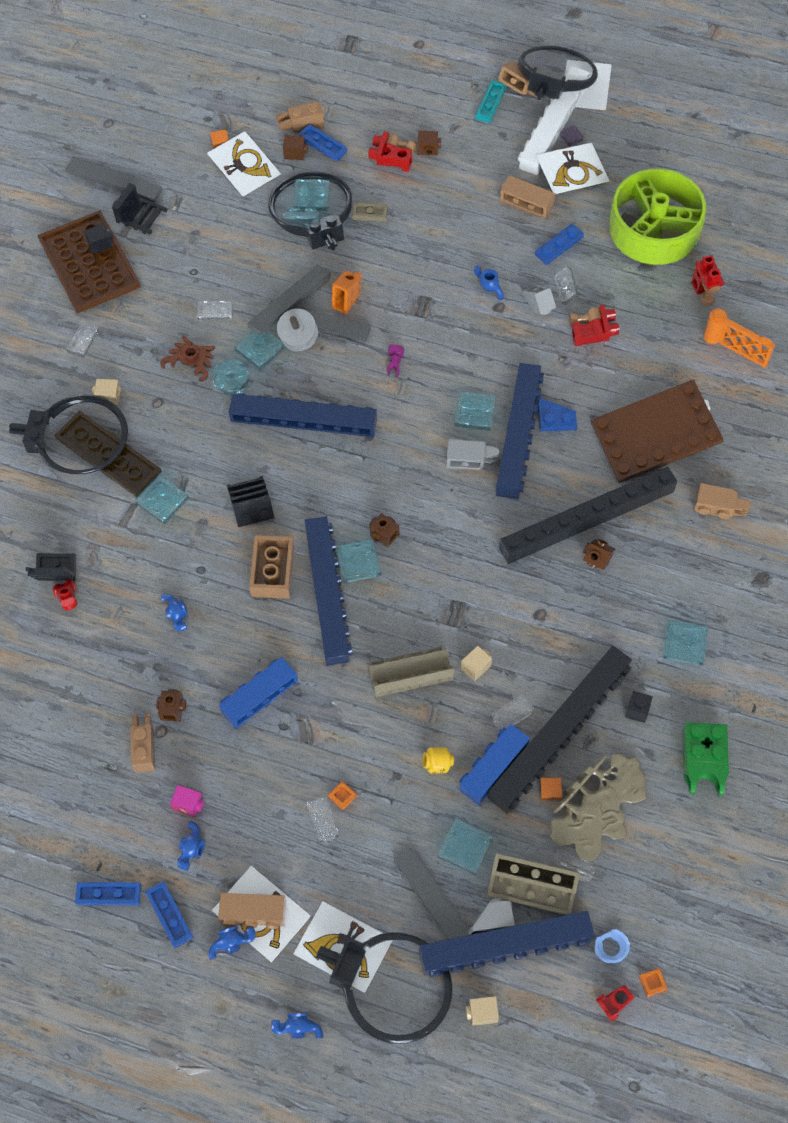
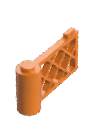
M713 309L709 314L703 335L707 343H720L764 368L767 367L776 345L772 340L764 336L761 337L728 319L727 313L722 309ZM752 345H755L758 350H754Z

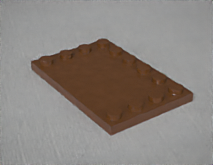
M101 210L37 235L77 314L141 288L139 280L112 231L113 239L111 243L113 247L93 254L84 231L104 224L106 230L110 229Z
M694 379L591 420V424L618 483L724 442Z

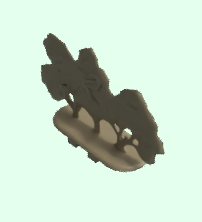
M604 753L592 766L580 772L576 777L579 781L566 788L563 792L566 796L553 810V813H557L564 806L568 808V815L551 821L552 833L550 838L560 847L574 843L579 860L594 861L602 850V836L606 835L613 840L627 837L626 828L623 826L625 812L620 809L621 802L637 803L647 798L645 773L639 769L640 762L636 756L627 758L622 753H614L610 759V768L600 770L599 766L607 757V753ZM616 767L618 771H612V769ZM610 773L616 775L617 778L615 780H608L604 775L608 776ZM592 774L600 778V787L595 792H590L583 785ZM603 780L607 782L606 786L603 785ZM580 789L584 793L582 804L580 806L571 804L569 800ZM573 812L577 815L576 819L572 817Z

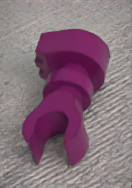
M390 344L388 347V354L391 356V363L387 367L388 376L392 369H396V377L400 374L398 364L401 362L405 350L400 345Z

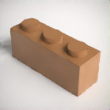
M509 176L501 188L500 201L546 219L554 206L556 193L519 178Z
M221 893L218 919L226 927H236V924H245L247 928H257V925H266L268 929H278L279 926H284L286 898L283 895Z

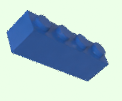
M283 657L273 660L268 665V668L262 672H257L251 681L240 685L234 694L222 699L221 704H219L221 713L237 729L298 681L297 673Z
M512 724L507 729L505 727L501 729L497 735V741L495 743L491 742L485 749L486 754L482 758L478 757L472 765L473 769L469 774L466 772L459 781L461 783L460 791L478 805L486 798L488 791L530 742V738Z

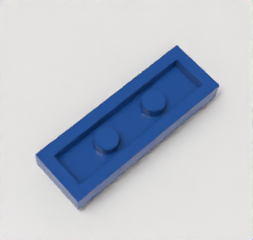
M310 124L299 133V136H305L306 143L336 162L347 153L346 146Z
M572 223L535 251V256L548 265L584 238V233Z
M164 881L145 891L174 949L194 938Z
M77 882L75 904L140 906L142 884L140 882Z

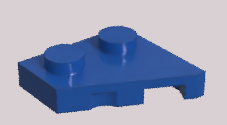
M543 398L538 399L540 431L577 430L576 411Z

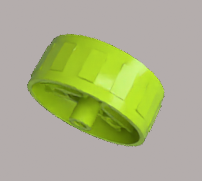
M647 169L636 172L622 181L615 192L609 218L611 238L622 253L641 263L662 265L676 262L691 253L698 243L706 218V201L700 188L683 174L666 169ZM635 199L643 216L630 228L622 220L618 210L626 202ZM673 199L684 207L670 206L669 200ZM663 230L685 233L674 238L659 239L662 236Z

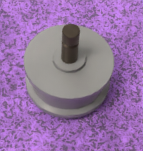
M291 309L280 317L277 323V333L282 344L287 349L294 352H302L315 344L318 338V327L313 316L308 311Z

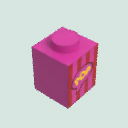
M178 785L170 805L174 811L196 818L197 813L203 809L204 800L201 792Z

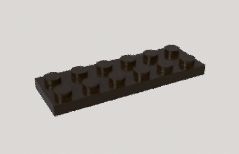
M80 410L55 434V438L94 467L105 463L120 443L118 437ZM127 444L116 460L99 470L135 497H138L162 472L161 468Z

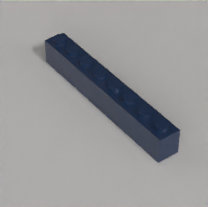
M519 364L496 485V496L519 499L520 492L523 493L525 481H522V477H526L528 466L525 465V461H529L530 450L528 445H532L533 434L530 433L531 429H535L536 419L533 416L538 413L539 403H536V400L540 399L541 388H539V384H543L544 373H541V365Z
M241 393L232 394L229 417L231 422L374 437L377 409L354 407L352 405L343 406L334 403L324 404L316 401L306 402L297 399L287 400L279 397L269 398L261 395L250 396Z
M327 516L304 519L326 666L349 663V655H353L351 643L347 644L346 637H350L348 625L344 626L343 621L347 619L346 609L341 608L344 596L343 590L339 591L338 585H341L340 573L336 574L335 568H339L337 556L333 557V551H336L335 540L330 538V534H333L332 523H328Z
M585 911L420 945L419 955L424 976L429 975L430 978L443 975L442 972L451 970V973H458L464 971V967L472 966V969L484 967L487 962L493 961V964H501L511 957H514L515 960L526 958L527 954L531 953L539 956L547 954L550 949L556 948V951H563L569 949V945L577 944V947L590 944L595 935L589 913Z

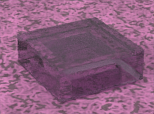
M575 125L560 132V136L568 146L583 140V135Z

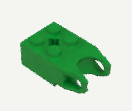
M686 722L682 730L683 769L689 795H694L696 792L698 780L708 779L714 784L718 797H723L725 794V782L729 775L727 724Z

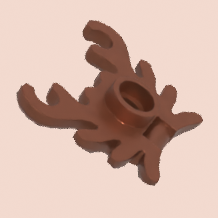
M183 335L182 340L185 344L175 343L174 345L178 348L169 350V354L174 355L162 358L160 366L164 369L165 364L170 362L171 367L174 368L176 361H180L183 365L185 364L192 368L197 367L194 374L202 373L203 376L199 377V381L203 382L208 377L204 363L211 367V363L207 358H214L209 352L214 350L215 346L202 345L200 347L194 345Z

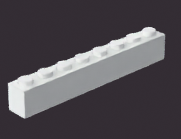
M571 66L569 72L564 74L566 76L565 81L589 79L590 72ZM584 90L563 92L559 100L551 99L550 105H547L545 108L544 116L539 118L538 127L533 129L531 139L527 140L524 147L525 150L519 154V169L535 175L539 174L541 165L536 155L551 152Z

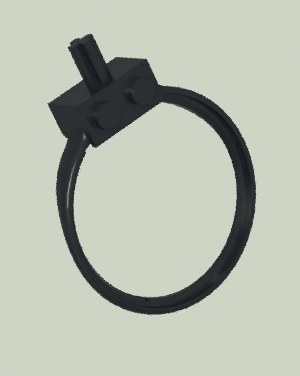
M550 45L533 47L523 52L518 60L520 72L529 80L528 90L532 91L535 96H538V100L545 96H548L550 99L559 100L563 92H574L589 88L596 82L598 77L597 68L589 58L565 47ZM539 50L563 51L586 61L592 67L593 73L586 80L565 81L566 76L559 80L536 73L537 67H534V69L525 62V57L527 54Z
M305 172L291 176L279 183L270 194L268 208L272 218L287 232L307 237L312 250L327 246L328 249L333 251L338 246L336 242L344 240L342 224L351 212L352 194L348 185L335 175L324 172ZM307 179L327 180L338 185L345 193L346 206L339 216L337 214L329 215L305 223V227L287 224L280 220L275 212V201L278 195L286 187L298 181Z
M83 394L64 398L53 404L46 411L30 410L27 425L11 423L9 424V433L24 435L23 444L28 453L40 454L44 463L52 469L67 474L79 475L99 471L116 460L126 445L128 426L123 413L114 403L103 397ZM85 402L96 403L108 408L116 415L120 422L121 439L117 449L105 463L85 470L68 469L55 463L48 456L45 449L41 448L40 445L46 425H49L51 417L54 419L67 408Z
M389 932L376 935L363 943L347 937L340 954L320 946L316 958L335 966L329 983L342 988L345 1002L352 1018L370 1036L387 1043L406 1044L428 1036L442 1023L452 999V980L449 971L442 972L445 993L437 1016L423 1029L406 1035L388 1034L370 1025L358 1010L353 991L350 990L366 953V947L371 949L382 942L390 940H405L418 945L429 944L425 940L406 933Z

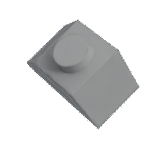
M534 285L522 290L523 296L535 313L546 315L556 308L550 287Z
M502 898L491 900L469 929L468 935L515 926L510 900L503 901Z

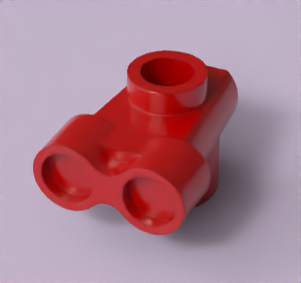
M67 580L63 585L56 584L53 586L54 596L58 597L64 610H72L77 606L78 603L74 593L76 585L73 580Z
M624 984L606 996L602 994L596 1001L612 1022L619 1017L618 1013L635 997ZM622 993L625 995L626 999L624 1002L617 1000L618 994Z

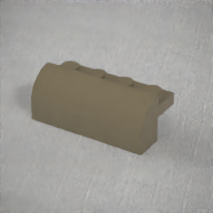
M445 646L367 663L375 697L451 681L453 676H455Z
M496 853L487 896L570 915L580 873Z

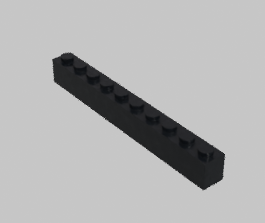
M665 467L500 539L499 550L507 564H510L673 493L677 485V479L670 468Z
M612 645L488 791L487 798L505 813L510 809L514 810L521 801L519 798L523 793L527 795L533 788V781L536 778L539 780L546 772L544 768L549 763L552 765L559 756L557 754L561 748L563 750L566 749L570 744V737L573 734L577 735L583 728L582 723L585 719L590 720L596 712L594 710L598 704L601 706L608 697L606 694L610 690L613 692L620 683L618 680L621 676L626 677L632 669L630 667L632 659Z

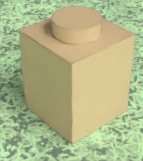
M96 379V384L92 387V395L103 397L115 405H119L121 388L118 380Z
M477 646L461 661V669L472 680L476 681L491 667L492 656L486 649L482 650Z
M496 996L470 999L469 1006H466L467 1020L471 1019L472 1026L498 1023L499 1015Z

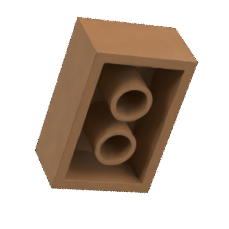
M255 535L249 585L251 597L290 599L295 550L293 537Z

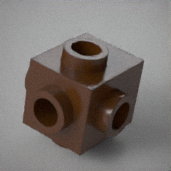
M383 513L373 518L369 524L371 538L386 547L400 535L399 525L396 524L392 517L385 516Z
M594 539L591 543L586 544L583 550L585 554L583 560L593 568L604 570L609 565L615 548L609 546L602 539Z
M175 689L161 691V697H158L156 702V709H158L160 720L181 722L182 711L186 710L187 704L182 692Z

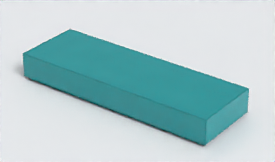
M491 80L475 114V119L491 123L507 89L505 84Z

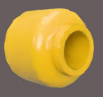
M430 747L423 754V767L430 774H445L449 771L450 766H453L454 756L450 754L446 747Z

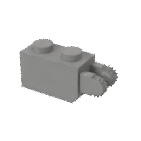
M449 439L447 468L481 470L484 467V463L496 464L499 461L500 451L495 446H485L486 442L479 440Z

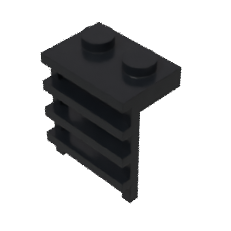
M131 183L128 184L126 189H123L120 197L112 206L116 223L121 222L126 227L131 226L136 231L138 229L143 234L148 233L150 235L152 230L149 228L161 211H168L166 207L138 197L136 186ZM146 204L147 206L144 208V210L139 215L137 220L135 222H132L138 214V212L143 207V205ZM152 208H156L149 217V219L146 221L144 226H141L142 222L145 220V218L150 213Z
M263 476L227 485L238 527L275 518Z
M37 553L36 568L26 567L28 576L37 579V581H75L76 554Z

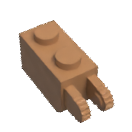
M512 61L502 66L498 81L522 95L530 94L536 98L538 97L528 90L529 80L520 72L518 63Z
M319 101L287 108L288 112L276 116V121L279 123L278 127L282 131L292 129V132L300 133L308 124L315 128L324 127V116Z
M700 483L694 511L703 515L710 514L723 519H732L733 515L739 517L748 515L751 503L749 500L737 498L738 493L733 489Z
M150 712L145 713V725H139L138 714H132V726H130L131 766L135 773L156 771L155 738L151 726Z

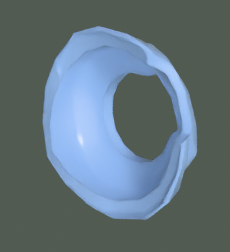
M612 929L595 940L596 955L606 963H620L629 953L630 944L628 938L619 930ZM610 937L618 943L620 948L617 955L608 956L605 954L602 943L604 939Z

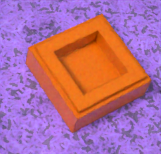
M226 129L210 132L214 149L229 141Z
M540 778L541 800H562L561 778Z
M343 781L328 795V798L342 810L357 797V794Z
M660 968L638 976L646 997L668 990Z

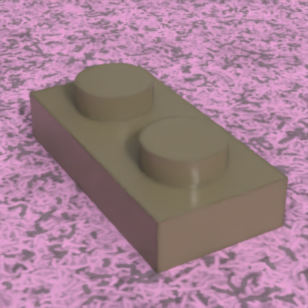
M354 202L352 220L386 222L388 204Z

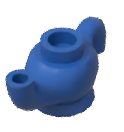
M475 266L474 273L480 279L482 288L486 291L496 292L498 299L503 300L504 294L499 285L498 273L492 269L481 272V267Z
M161 595L162 601H169L168 608L165 611L168 619H173L174 629L177 631L187 630L185 622H182L185 616L189 617L183 599L179 601L173 595Z
M193 821L188 823V828L192 829V833L186 838L183 837L179 845L182 855L177 860V866L186 871L190 867L189 859L194 857L199 859L205 847V839L201 840L200 828Z
M231 927L218 932L220 937L209 949V960L217 958L216 952L218 950H227V953H233L240 950L239 946L242 943L254 941L256 937L254 927L246 929V933L237 931L238 927Z
M288 1014V1019L285 1023H280V1020L271 1021V1029L276 1035L289 1033L291 1038H304L305 1033L313 1031L316 1034V1038H323L321 1027L307 1019L308 1014Z

